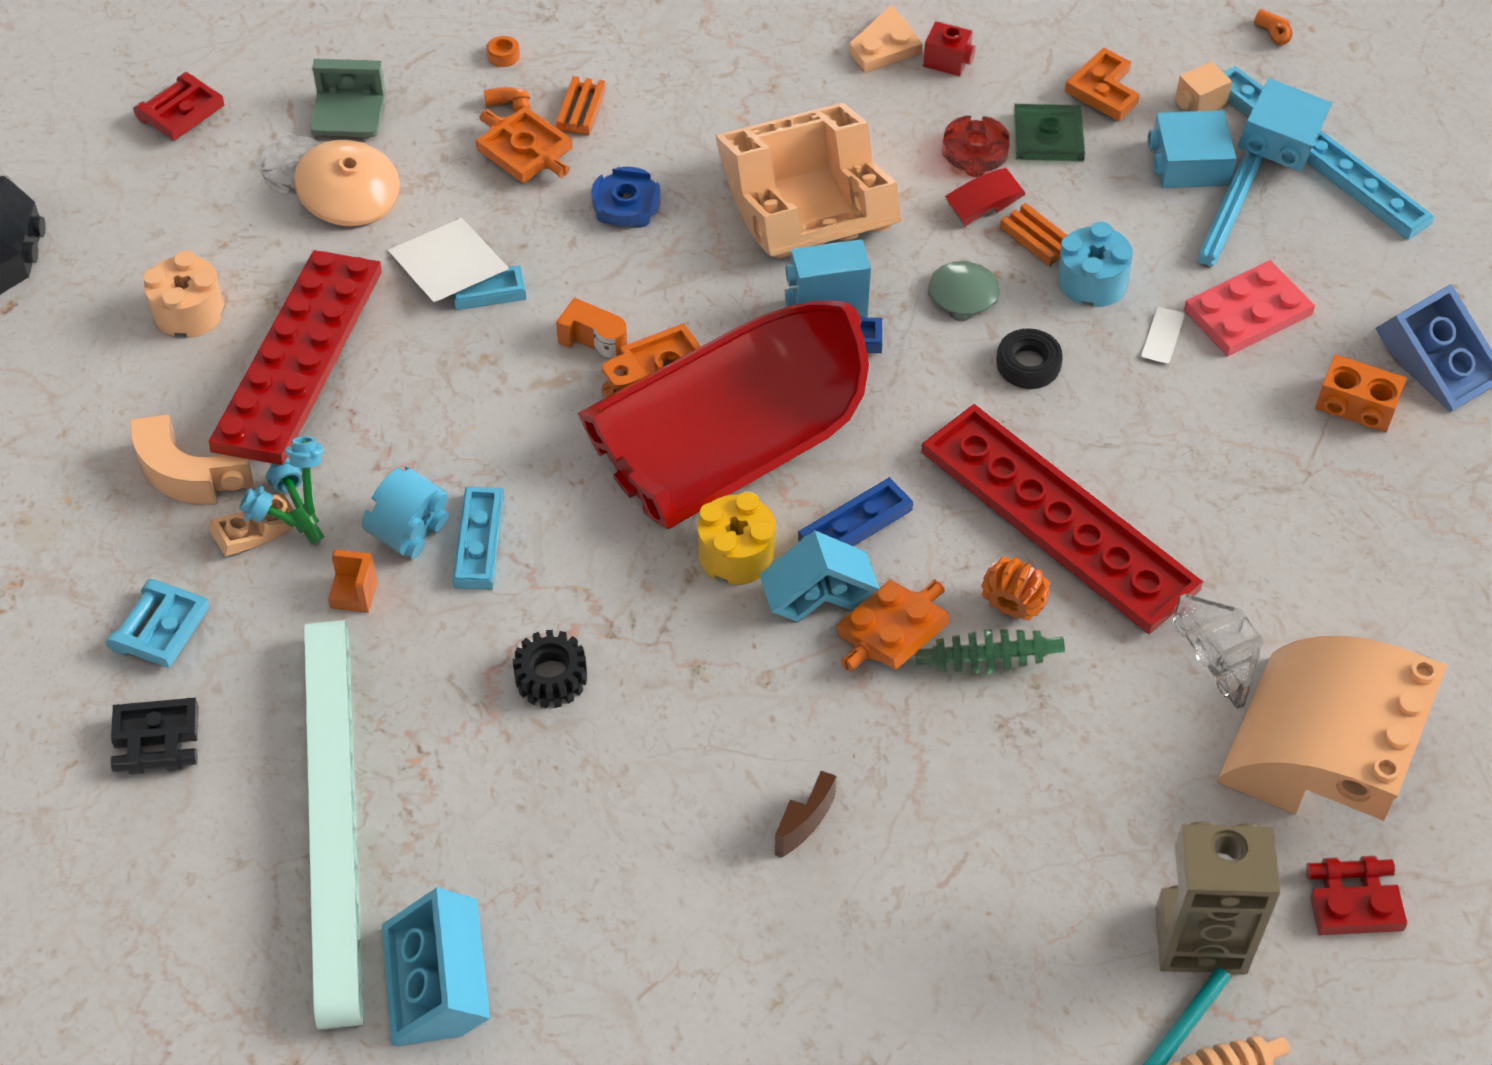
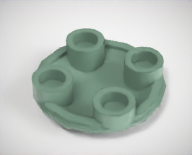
M968 261L951 262L941 266L932 274L928 285L929 296L938 306L950 312L953 319L958 321H966L971 315L986 311L996 304L999 299V284L993 273L980 264Z

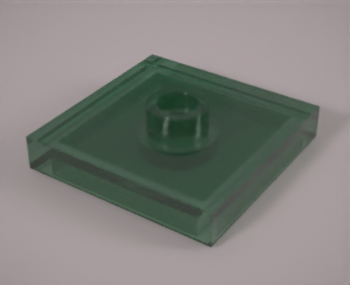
M1014 104L1013 120L1016 160L1084 161L1085 144L1081 105Z

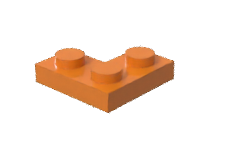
M1105 47L1066 81L1064 91L1119 122L1138 105L1140 97L1139 93L1119 83L1130 71L1131 61Z

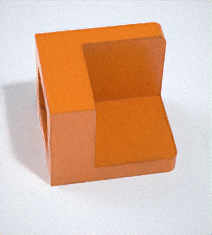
M335 549L332 554L335 577L328 598L330 608L369 613L378 581L372 553Z

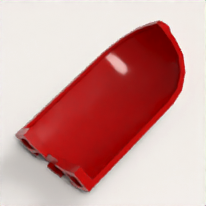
M834 300L810 301L767 313L734 328L580 411L578 416L598 455L607 454L618 472L614 473L613 478L629 498L637 495L644 504L642 507L643 513L660 526L670 529L700 512L703 505L732 494L827 440L851 420L865 394L869 369L865 339L860 327V315L849 303Z

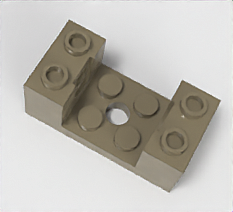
M1203 821L1182 824L1175 844L1178 885L1170 888H1161L1155 907L1160 971L1213 973L1216 968H1222L1231 974H1248L1280 895L1273 827H1258L1252 823L1220 826ZM1218 854L1229 855L1233 860H1225Z

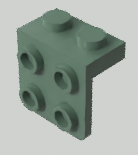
M314 59L312 70L317 95L310 124L311 133L315 136L375 137L379 132L386 93L381 61Z

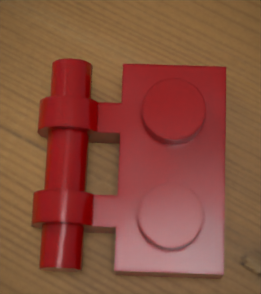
M1361 856L1359 861H1339L1337 857L1323 858L1322 862L1306 864L1307 879L1323 880L1325 888L1313 889L1310 895L1318 935L1397 932L1405 930L1408 923L1399 886L1381 885L1379 877L1394 876L1395 864L1393 859L1378 860L1376 856ZM1361 878L1363 886L1343 887L1341 879Z

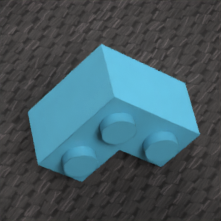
M815 530L759 574L771 612L796 622L802 620L825 601L852 611L879 590L872 566L865 551Z

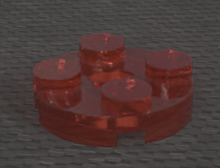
M971 115L963 116L953 120L945 128L941 152L953 166L964 170L970 177L976 178L984 175L985 172L997 169L1005 163L1009 157L1010 135L1007 128L993 118L982 116V121L971 120ZM970 143H974V144L982 143V145H981V146H974V145H971Z

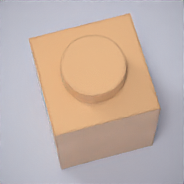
M1211 61L1180 75L1175 101L1186 112L1219 110L1227 106L1232 80Z

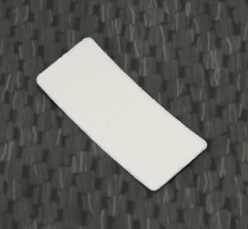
M1157 307L1141 357L1169 364L1185 314Z

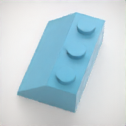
M436 887L382 924L392 1045L402 1046L462 1037L490 1019L477 899Z

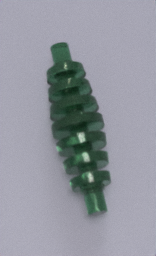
M983 629V644H977L976 631L968 633V645H961L960 634L952 636V646L948 647L944 646V638L936 639V646L919 649L915 653L916 665L934 664V666H938L939 672H947L946 663L954 662L955 672H963L962 661H970L971 673H979L978 660L986 659L987 673H996V658H1002L1003 671L1012 669L1011 657H1018L1020 668L1028 665L1027 656L1034 655L1035 664L1043 663V656H1047V654L1065 653L1064 637L1045 638V636H1041L1040 630H1032V639L1026 640L1024 630H1016V641H1009L1008 629H1000V642L993 643L992 629Z

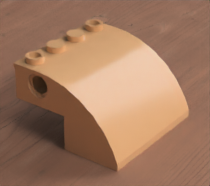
M845 103L715 135L725 175L738 210L753 238L770 257L785 258L791 255V249L824 245L826 242L836 239L852 240L859 236L858 233L870 230L882 232L890 229L892 224L902 222L897 182L872 162L868 122Z
M1317 636L1300 639L1280 647L1271 654L1217 783L1293 814L1297 813L1305 791L1309 790L1384 821L1393 800L1398 797L1447 665L1388 643L1349 636Z

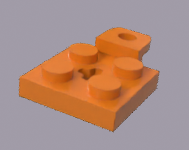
M684 323L620 347V356L606 361L602 366V373L607 378V381L602 385V393L606 398L614 394L616 390H621L664 367L663 362L668 361V363H671L701 347V345ZM620 370V375L617 376L614 372Z

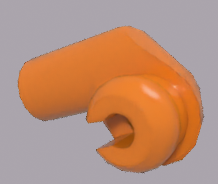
M1263 9L1257 12L1254 24L1267 29L1275 44L1285 45L1291 40L1292 30L1287 19Z

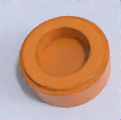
M498 36L487 43L488 61L495 66H511L520 58L519 44L512 37Z

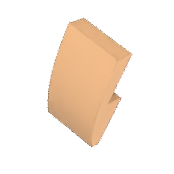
M284 493L273 495L270 506L285 513H290L294 510ZM244 512L211 519L209 532L224 556H229L271 541L295 526L291 527L282 520L268 514L260 523L252 519L247 522L244 520Z

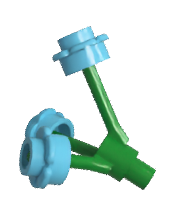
M310 436L294 438L292 445L285 449V454L289 455V459H286L284 465L271 464L266 473L268 484L273 486L276 492H288L296 509L290 513H285L270 506L273 495L264 491V486L260 485L255 490L249 488L241 500L239 510L244 512L245 521L248 522L252 519L260 523L268 514L282 520L291 527L295 526L299 533L304 532L311 545L325 537L317 525L320 521L315 515L312 497L311 467L321 464V454L324 453L323 445L317 443L316 438ZM302 481L304 504L296 490V488L300 486Z

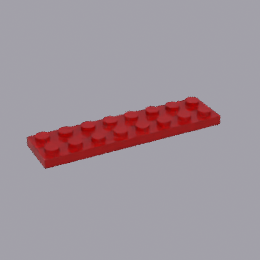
M312 251L208 441L210 452L284 465L288 457L285 454L286 447L292 445V440L297 438L382 273L381 261L326 251Z
M972 404L922 443L921 453L1149 635L1201 591L1203 581L977 405Z

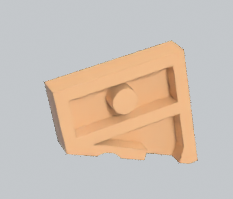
M890 6L850 42L849 53L862 71L866 73L922 54L923 43L895 7Z

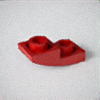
M1005 167L967 182L947 194L945 199L966 227L991 209L997 214L1026 194Z

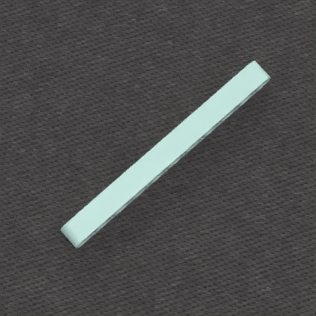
M346 620L307 623L304 626L313 1003L317 1030L363 1025L364 1022L350 645Z

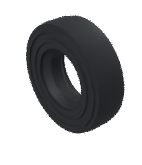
M1032 328L1018 329L1007 334L1001 340L996 356L997 368L1001 376L1009 383L1027 389L1041 388L1053 382L1061 370L1063 360L1062 349L1058 341L1050 334ZM1020 351H1034L1043 357V362L1038 366H1025L1020 364L1015 356Z

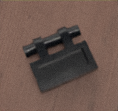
M196 697L113 705L111 742L114 748L127 747V755L111 756L112 772L128 771L130 775L143 774L144 769L166 767L167 771L181 770L182 766L197 765V749H181V742L198 741L199 706ZM165 744V751L143 753V746Z

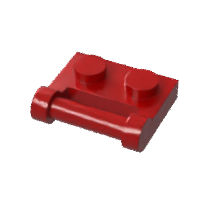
M188 72L179 75L176 78L177 82L148 102L142 101L133 107V112L143 124L149 123L173 141L225 106L223 96Z

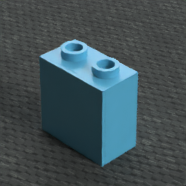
M1268 78L1246 122L1238 148L1302 172L1322 130L1332 102Z
M1224 110L1156 113L1154 128L1148 131L1147 141L1149 150H1154L1153 170L1154 174H1159L1162 188L1230 186L1236 163V155Z
M863 239L791 249V264L785 265L786 280L788 286H790V289H785L786 307L810 301L834 300L847 302L858 311L860 317H868L871 266Z

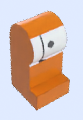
M575 297L556 321L558 343L569 348L576 341L597 349L599 354L604 357L614 358L620 356V347L627 345V327L624 319Z

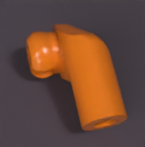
M500 87L484 90L486 107L512 103L515 112L524 106L530 109L529 99L531 97L524 89Z

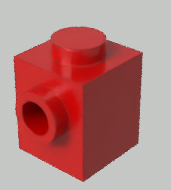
M935 21L925 41L923 67L961 76L965 65H971L974 59L976 46L971 45L973 31Z

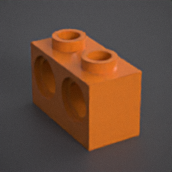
M1335 354L1323 382L1315 409L1387 432L1407 377Z

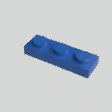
M888 477L798 531V541L800 542L805 536L815 530L855 546L913 510V501Z

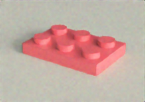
M1269 260L1186 300L1184 311L1228 357L1313 315L1315 304Z

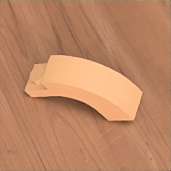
M169 414L131 419V438L141 469L149 483L164 495L191 504H217L216 492L235 491L254 487V474L250 459L229 455L197 457L180 451L176 447V436Z

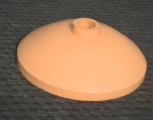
M351 140L328 141L307 151L297 164L294 179L297 196L305 208L318 218L341 226H361L383 218L394 207L400 186L398 173L394 165L383 153L367 144Z

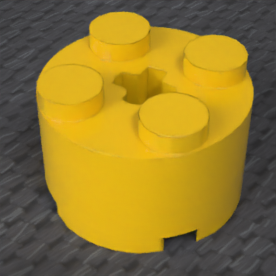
M752 492L723 496L702 506L697 524L698 559L702 569L714 579L715 575L727 579V584L743 585L760 579L759 574L770 566L775 556L776 523L770 509L759 501V497Z

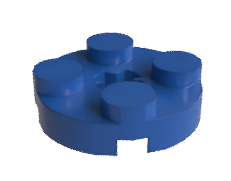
M623 166L614 168L611 175L603 178V174L594 181L591 189L592 206L596 212L597 220L601 223L642 228L650 223L651 217L657 213L661 204L659 183H655L651 179L650 173L637 167ZM623 194H631V198L627 199L620 198V196L623 197Z

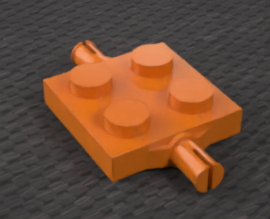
M526 106L504 118L498 117L489 109L482 111L479 118L480 121L491 128L487 133L476 139V149L523 184L544 169L551 170L560 178H564L568 174L569 166L561 162L559 158L573 149L572 138Z
M891 579L881 586L877 592L836 625L838 636L855 647L840 660L845 670L853 672L866 659L881 661L897 670L950 623L948 612L932 603L945 592L944 586L939 581L937 582L936 579L932 580L920 592L910 591Z

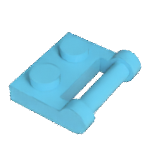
M148 579L141 589L142 596L119 630L113 631L110 634L106 644L118 654L126 655L128 653L170 669L210 606L205 597L154 579ZM161 603L138 638L134 637L154 605Z

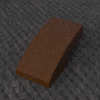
M820 771L807 804L790 799L775 834V855L780 857L786 856L802 844L818 827L835 798L836 775Z

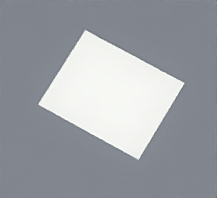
M463 218L388 249L390 254L433 302L510 269Z

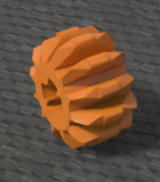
M1001 557L998 561L993 562L983 577L981 595L989 601L990 607L1000 610L1001 615H1010L1013 620H1017L1020 617L1023 620L1030 621L1033 616H1038L1040 610L1044 609L1048 601L1050 581L1043 577L1042 570L1034 569L1030 562L1027 564L1021 562L1018 557H1014L1012 560L1007 557Z

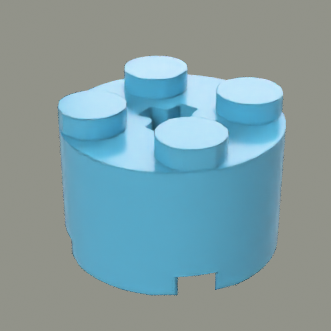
M1096 222L1092 226L1077 229L1064 237L1061 243L1058 271L1059 286L1062 292L1074 302L1080 304L1082 301L1090 302L1096 307L1108 306L1119 301L1126 292L1130 278L1133 249L1129 241L1122 234L1113 230L1111 225L1106 222Z
M405 466V471L398 467L387 475L372 495L371 499L377 503L372 513L365 510L362 528L401 555L415 559L425 546L426 541L424 539L432 530L439 532L445 526L449 518V513L444 510L448 494L443 488L410 467Z

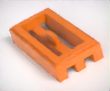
M573 76L556 121L557 129L590 135L606 90L605 81L598 80L597 84H593L592 79L586 78L585 82H580L579 77ZM578 91H580L581 93L579 95L570 123H567L575 99L577 97ZM593 93L583 125H578L588 95Z
M1027 203L1020 206V211L1016 209L1012 211L1010 218L1005 216L1000 221V228L1048 266H1051L1060 259L1061 243L1063 238L1068 235ZM1017 224L1021 225L1024 229H1026L1028 232H1030L1031 235H1030L1029 233H1027L1025 230H1023V229H1022L1020 226H1018ZM1042 242H1043L1046 246H1048L1050 249H1052V250L1054 251V253H1053L1051 250H1049L1047 247H1045V246L1042 244Z

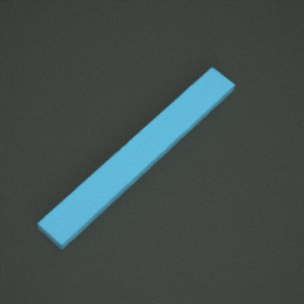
M1234 66L1224 72L1232 80L1228 102L1249 118L1264 87L1237 66ZM1323 131L1320 132L1308 157V164L1407 240L1432 225L1435 217L1433 214Z

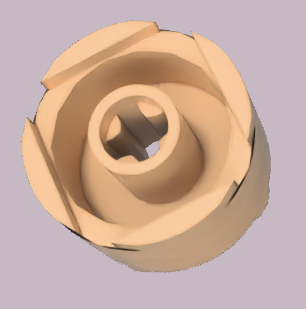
M186 250L178 252L175 257L165 259L153 268L145 271L143 275L144 291L154 323L160 331L174 337V333H186L187 337H196L209 332L220 322L224 300L216 270L208 261L196 257L195 253Z

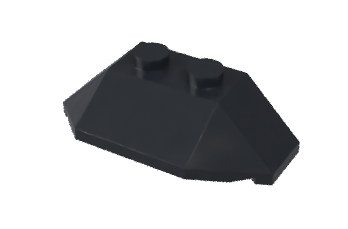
M1 175L0 295L29 278L32 264L38 261L39 239L44 237L46 231L45 219L39 215L35 201L8 176Z

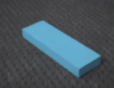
M465 487L453 574L454 588L493 589L504 502L503 488Z

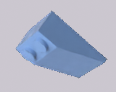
M1452 284L1375 328L1394 360L1449 412L1492 388V349Z

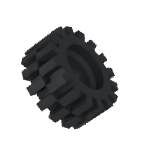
M546 630L547 637L542 638L539 632L533 633V642L525 638L521 642L522 649L517 647L514 652L515 658H513L516 688H519V694L523 698L527 696L528 702L532 705L539 699L541 708H548V701H554L555 708L562 707L561 699L565 698L568 704L573 702L574 693L580 696L583 692V685L587 683L586 656L582 645L578 646V640L573 636L567 641V633L563 631L559 632L558 637H554L553 630ZM546 661H558L566 666L564 672L554 677H543L535 672V668Z

